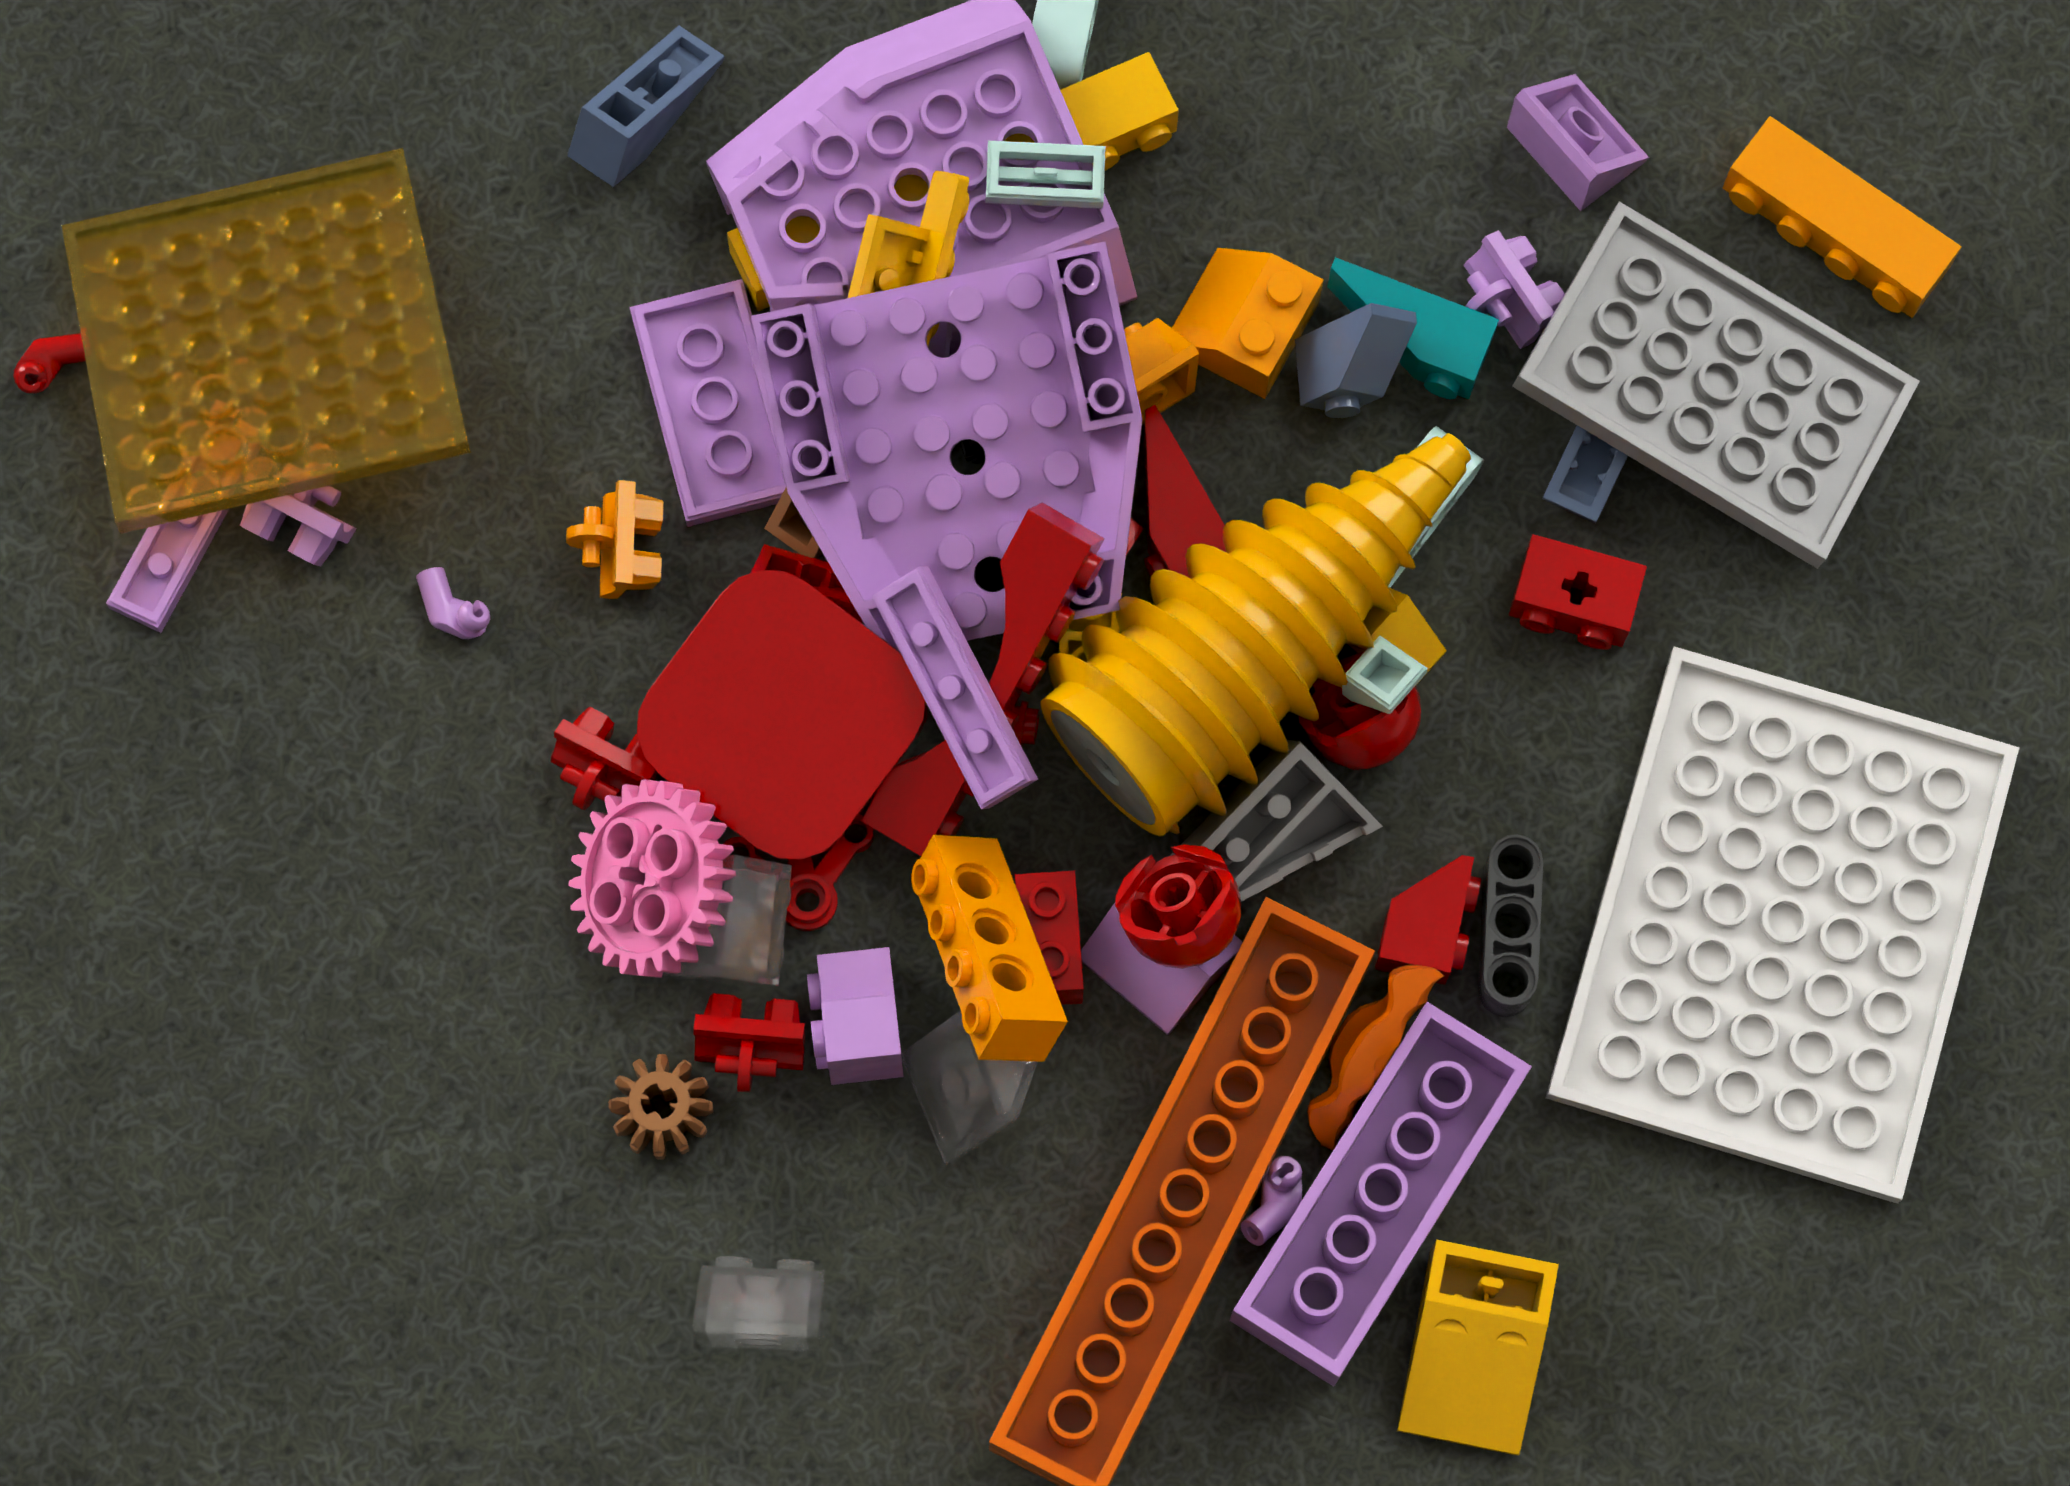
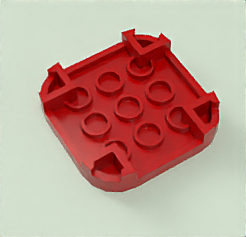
M758 570L737 578L718 596L650 687L638 711L637 737L645 759L663 778L669 782L683 784V789L699 791L701 793L699 802L713 804L716 807L713 815L757 849L780 859L802 860L829 850L846 835V831L879 789L886 777L915 739H918L928 718L927 703L899 650L812 586L810 582L786 571Z

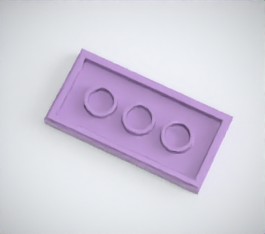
M740 279L630 307L687 527L777 504L786 488L753 330L752 313L743 280Z

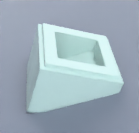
M1379 635L1374 641V648L1369 647L1345 673L1348 683L1347 685H1342V695L1352 702L1391 714L1425 676L1427 667Z

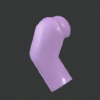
M429 568L417 574L416 579L425 609L433 627L461 639H472L481 636L485 632L490 621L488 607L479 600L471 604L469 601L453 597L444 568Z
M1280 1156L1272 1161L1262 1180L1261 1206L1241 1223L1244 1237L1256 1246L1263 1245L1283 1228L1302 1201V1168L1294 1158Z

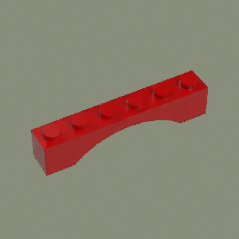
M1043 502L1028 509L1000 561L1005 588V630L999 660L989 685L1012 729H1014L1019 719V715L1012 711L1022 691L1028 695L1031 694L1046 670L1047 663L1040 659L1050 639L1056 643L1061 640L1075 616L1076 611L1068 606L1078 587L1086 591L1096 578L1104 561L1103 558L1096 554L1105 538ZM946 740L929 751L897 764L879 787L862 819V822L919 856H922L933 835L956 836L964 820V817L957 814V811L966 794L974 797Z

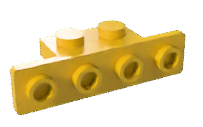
M935 171L933 173L920 227L868 214L847 298L949 277L955 263L953 245L958 225L966 216L969 207V194L967 192L969 177L943 171ZM940 323L930 329L927 335L928 346L930 339L936 334Z

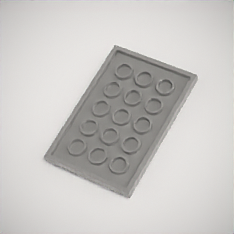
M1619 201L1512 387L1818 569L1828 557L1920 381Z

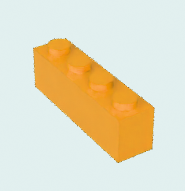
M1771 116L1768 117L1730 167L1722 187L1729 192L1730 200L1739 209L1751 215L1761 214L1777 225L1778 233L1787 242L1797 247H1805L1806 245L1824 258L1825 265L1835 275L1845 280H1852L1854 278L1872 291L1873 298L1883 308L1894 313L1902 311L1911 318L1914 317L1949 270L1962 247Z

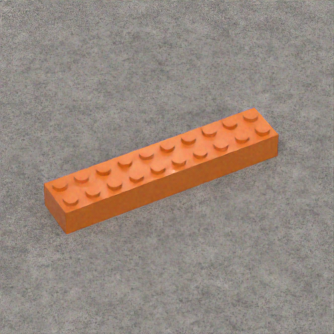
M1265 897L989 1441V1451L1058 1486L1111 1485L1370 967L1375 950Z

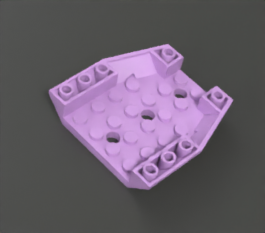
M970 0L846 47L706 160L707 167L727 215L732 213L770 305V312L809 303L817 305L846 299L868 214L920 227L928 192L918 201H906L898 196L894 186L901 177L916 175L927 183L929 189L935 171L955 173L969 177L967 189L969 207L966 216L958 225L953 245L955 263L949 277L1046 257L1047 253L1106 241L1119 306L1137 299L1119 226L1105 193L1102 209L985 203L988 140L1005 141L1013 134H1025L1035 143L1084 145L1031 20L1016 0ZM999 159V166L1041 167L1093 171L1092 163ZM998 181V185L1092 190V185ZM799 216L812 218L820 228L819 234L808 243L793 241L786 233V226L792 219ZM947 322L939 324L936 334L929 342V350L937 357L945 358Z
M1106 241L1047 253L1046 257L817 305L809 303L751 316L787 492L865 626L899 650L872 595L917 567L929 566L967 641L1004 633L1005 588L997 592L984 590L977 583L975 571L979 562L986 557L1002 559L1028 509L1042 502L1105 538L1096 554L1104 559L1096 578L1086 591L1078 587L1068 606L1076 611L1073 620L1119 610L1118 600L1121 598L1143 419ZM942 322L951 323L956 326L961 335V344L957 352L945 358L935 356L927 345V335L930 329ZM967 439L978 442L985 451L983 467L972 475L961 474L954 468L951 461V453L955 445Z

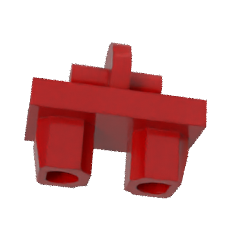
M588 707L573 723L565 719L561 721L554 731L556 745L551 756V763L563 768L560 779L577 787L572 803L582 810H586L595 798L605 802L607 795L622 797V785L624 784L640 786L641 780L656 781L657 771L644 757L637 734H635L625 750L609 743L608 741L613 735L615 723L611 721L609 716L592 707Z
M713 993L710 995L704 1014H695L693 1035H695V1061L716 1063L715 1072L738 1074V1092H751L753 1075L776 1077L777 1068L803 1070L805 1023H800L798 1003L795 1000L774 998L766 1002L764 1020L741 1018L742 999L737 998L735 995Z

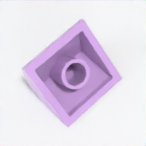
M1576 74L1524 88L1515 96L1507 125L1508 130L1580 211L1644 164L1649 158Z
M1114 903L1082 948L1081 959L1086 967L1165 1034L1169 1035L1231 965L1243 942L1234 935L1232 942L1218 956L1201 965L1184 969L1164 967L1141 955L1132 945L1119 922V912Z

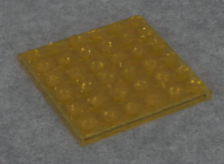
M403 148L61 225L114 519L120 534L471 453Z

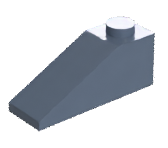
M680 25L677 26L581 108L567 156L612 187L616 186L650 155L720 67L725 56Z

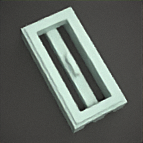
M988 140L985 203L1102 209L1104 203L1106 146ZM999 159L1093 163V171L1041 167L999 166ZM998 181L1092 185V190L998 185Z

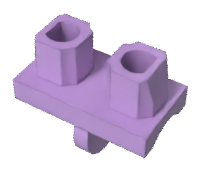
M1498 230L1485 236L1481 241V248L1463 265L1470 274L1467 281L1476 293L1465 307L1484 314L1489 313L1492 317L1499 319L1497 326H1505L1521 349L1533 343L1546 328L1565 293L1557 282H1552L1551 280L1536 286L1528 274L1537 263L1536 251L1526 236L1505 240Z
M314 461L305 472L291 465L287 466L282 475V481L296 488L294 495L251 475L248 476L241 490L251 495V498L246 505L240 526L273 542L286 516H291L302 522L288 551L311 564L321 567L335 548L337 542L341 541L348 544L357 529L314 506L320 500L334 507L341 496V491L327 484L330 468L320 461Z

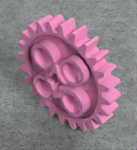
M643 779L640 782V786L624 784L622 785V797L613 795L605 797L607 813L591 812L590 817L596 828L594 833L580 832L578 835L587 849L585 855H573L571 858L574 864L582 868L581 876L569 880L570 887L581 889V897L570 906L571 911L585 912L586 915L579 924L577 931L581 934L593 935L588 950L594 953H603L602 964L609 967H619L621 974L662 978L663 972L678 974L681 972V962L696 963L699 961L696 945L713 946L714 941L708 930L710 924L724 926L726 923L723 916L717 911L719 903L733 901V896L722 890L723 881L730 880L736 876V871L723 868L722 860L728 857L734 851V848L730 845L718 843V839L723 835L727 826L725 823L710 821L716 807L713 804L699 802L701 795L699 791L683 789V784L661 780L659 782Z

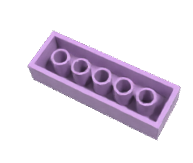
M1426 1002L1235 1306L1230 1321L1334 1387L1532 1066L1429 1002Z

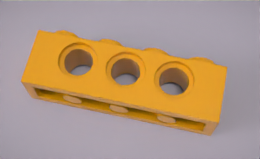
M933 835L921 858L913 866L911 874L912 888L921 901L928 920L930 937L936 942L945 967L946 981L953 988L962 1013L964 1030L971 1037L978 1059L1044 1062L1068 1020L997 838Z

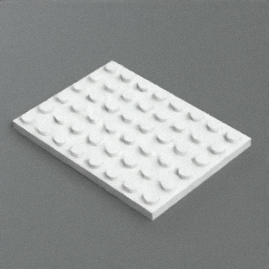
M1673 647L1546 1099L1898 1204L1903 1199L2019 747Z

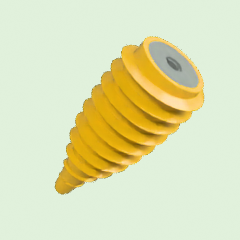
M1447 433L1442 438L1438 436L1431 438L1408 454L1397 455L1392 463L1373 473L1365 470L1354 472L1351 475L1350 485L1338 489L1324 483H1312L1305 492L1306 508H1302L1284 499L1274 498L1268 500L1263 505L1262 510L1264 528L1244 520H1231L1223 528L1225 551L1202 543L1190 546L1185 556L1189 577L1166 569L1155 571L1150 580L1151 595L1155 605L1137 597L1125 596L1118 600L1120 608L1116 611V619L1121 633L1099 624H1089L1083 629L1081 637L1087 662L1065 653H1055L1049 658L1048 670L1054 690L1041 700V710L1051 731L1074 763L1114 806L1134 823L1156 836H1164L1168 831L1179 834L1178 822L1196 805L1214 814L1226 815V807L1217 785L1228 774L1245 783L1257 785L1258 778L1249 757L1250 752L1260 743L1277 752L1287 753L1289 751L1288 742L1279 722L1288 712H1292L1309 721L1315 722L1319 720L1317 707L1309 692L1317 678L1342 688V685H1347L1348 681L1337 656L1344 644L1347 643L1364 651L1369 647L1374 648L1372 637L1363 621L1372 606L1393 613L1397 611L1396 601L1388 585L1399 566L1412 570L1415 569L1416 566L1410 551L1425 527H1433L1432 517L1466 473V464L1471 460L1467 448L1458 438Z

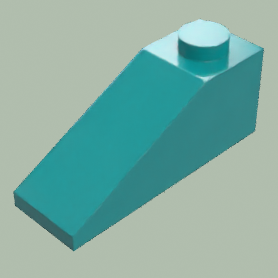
M1335 257L1331 266L1327 288L1350 312L1370 303L1416 312L1417 324L1399 363L1414 379L1424 382V387L1432 394L1446 399H1455L1457 395L1469 399L1493 341L1499 319Z

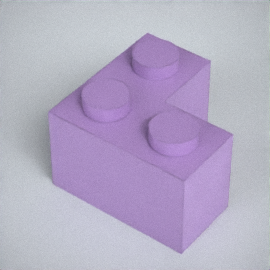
M889 947L817 955L819 973L807 974L811 1010L822 1009L823 1020L811 1021L817 1070L828 1068L831 1085L904 1077Z

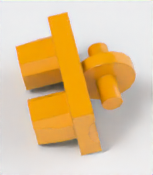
M618 480L616 482V491L603 496L602 509L596 506L585 507L584 524L572 525L566 530V543L574 548L583 549L582 565L591 568L600 566L599 598L618 599L627 589H653L661 580L662 558L660 553L634 550V534L656 536L661 531L664 502L660 499L636 494V482Z

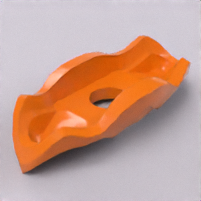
M1405 965L1393 969L1389 974L1388 993L1381 1000L1362 1005L1347 1016L1331 1043L1329 1053L1332 1076L1331 1084L1326 1092L1311 1100L1308 1105L1309 1125L1316 1139L1324 1147L1332 1151L1335 1149L1338 1138L1353 1120V1112L1357 1102L1372 1089L1395 1049L1399 1046L1407 1022L1418 1009L1426 1004L1429 992L1434 984L1444 977L1437 969L1422 965Z

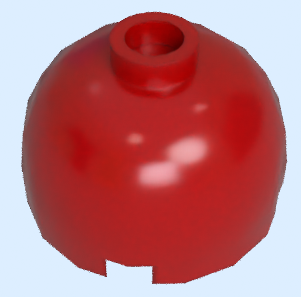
M1364 652L1339 660L1345 673ZM1317 678L1312 685L1316 691L1312 698L1319 713V720L1314 722L1299 716V723L1306 735L1328 761L1352 770L1371 769L1395 759L1415 738L1421 722V703L1417 687L1415 686L1393 712L1387 714L1352 702L1342 695L1341 687Z
M1185 844L1171 847L1174 855L1164 857L1157 862L1153 855L1141 860L1124 877L1115 896V907L1119 912V922L1137 951L1159 965L1180 969L1201 965L1218 956L1232 942L1241 918V897L1238 885L1221 855L1205 846Z

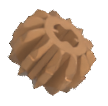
M666 1054L657 1055L656 1071L648 1073L646 1065L641 1059L634 1061L633 1067L639 1079L634 1082L625 1076H618L615 1080L616 1087L629 1097H616L609 1100V1109L612 1113L625 1115L613 1126L617 1136H627L635 1132L630 1142V1148L636 1154L645 1149L650 1139L653 1140V1153L658 1160H662L666 1156V1141L674 1140L676 1148L681 1154L689 1152V1145L683 1133L687 1130L696 1137H705L707 1128L695 1117L707 1116L713 1113L712 1101L697 1098L709 1088L705 1077L694 1078L687 1082L692 1071V1065L687 1060L681 1061L674 1071L669 1073L670 1066ZM656 1095H661L666 1102L673 1099L677 1100V1103H670L672 1114L662 1119L656 1111L649 1114L645 1113V1110L653 1109L650 1099Z

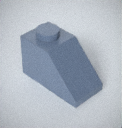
M1370 303L1295 339L1300 406L1325 410V415L1331 418H1347L1359 414L1360 407L1382 398L1417 324L1416 312Z

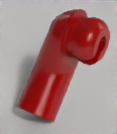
M89 332L34 340L14 369V380L17 387L28 394L42 392L50 385L64 364L93 361L92 342Z

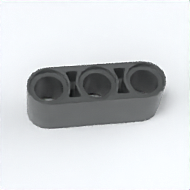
M1518 834L1507 835L1496 842L1490 851L1483 871L1478 993L1483 1006L1492 1014L1501 1017L1515 1016L1526 1008L1536 991L1539 978L1543 857L1541 850L1534 841ZM1506 856L1518 857L1527 866L1528 876L1516 880L1506 877L1498 867V860ZM1504 914L1517 916L1525 925L1526 934L1519 938L1505 937L1498 931L1495 918ZM1505 972L1515 975L1522 983L1523 994L1511 998L1502 996L1494 988L1492 977Z

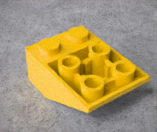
M1436 1239L1428 1258L1397 1428L1398 1432L1516 1456L1520 1455L1548 1328L1559 1264Z

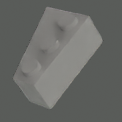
M1287 740L1289 747L1287 753L1271 750L1254 768L1258 778L1257 785L1242 781L1223 800L1226 807V815L1220 816L1211 813L1181 844L1205 846L1221 855L1238 885L1241 902L1283 880L1284 876L1299 868L1329 856L1333 853V850L1383 827L1301 742Z

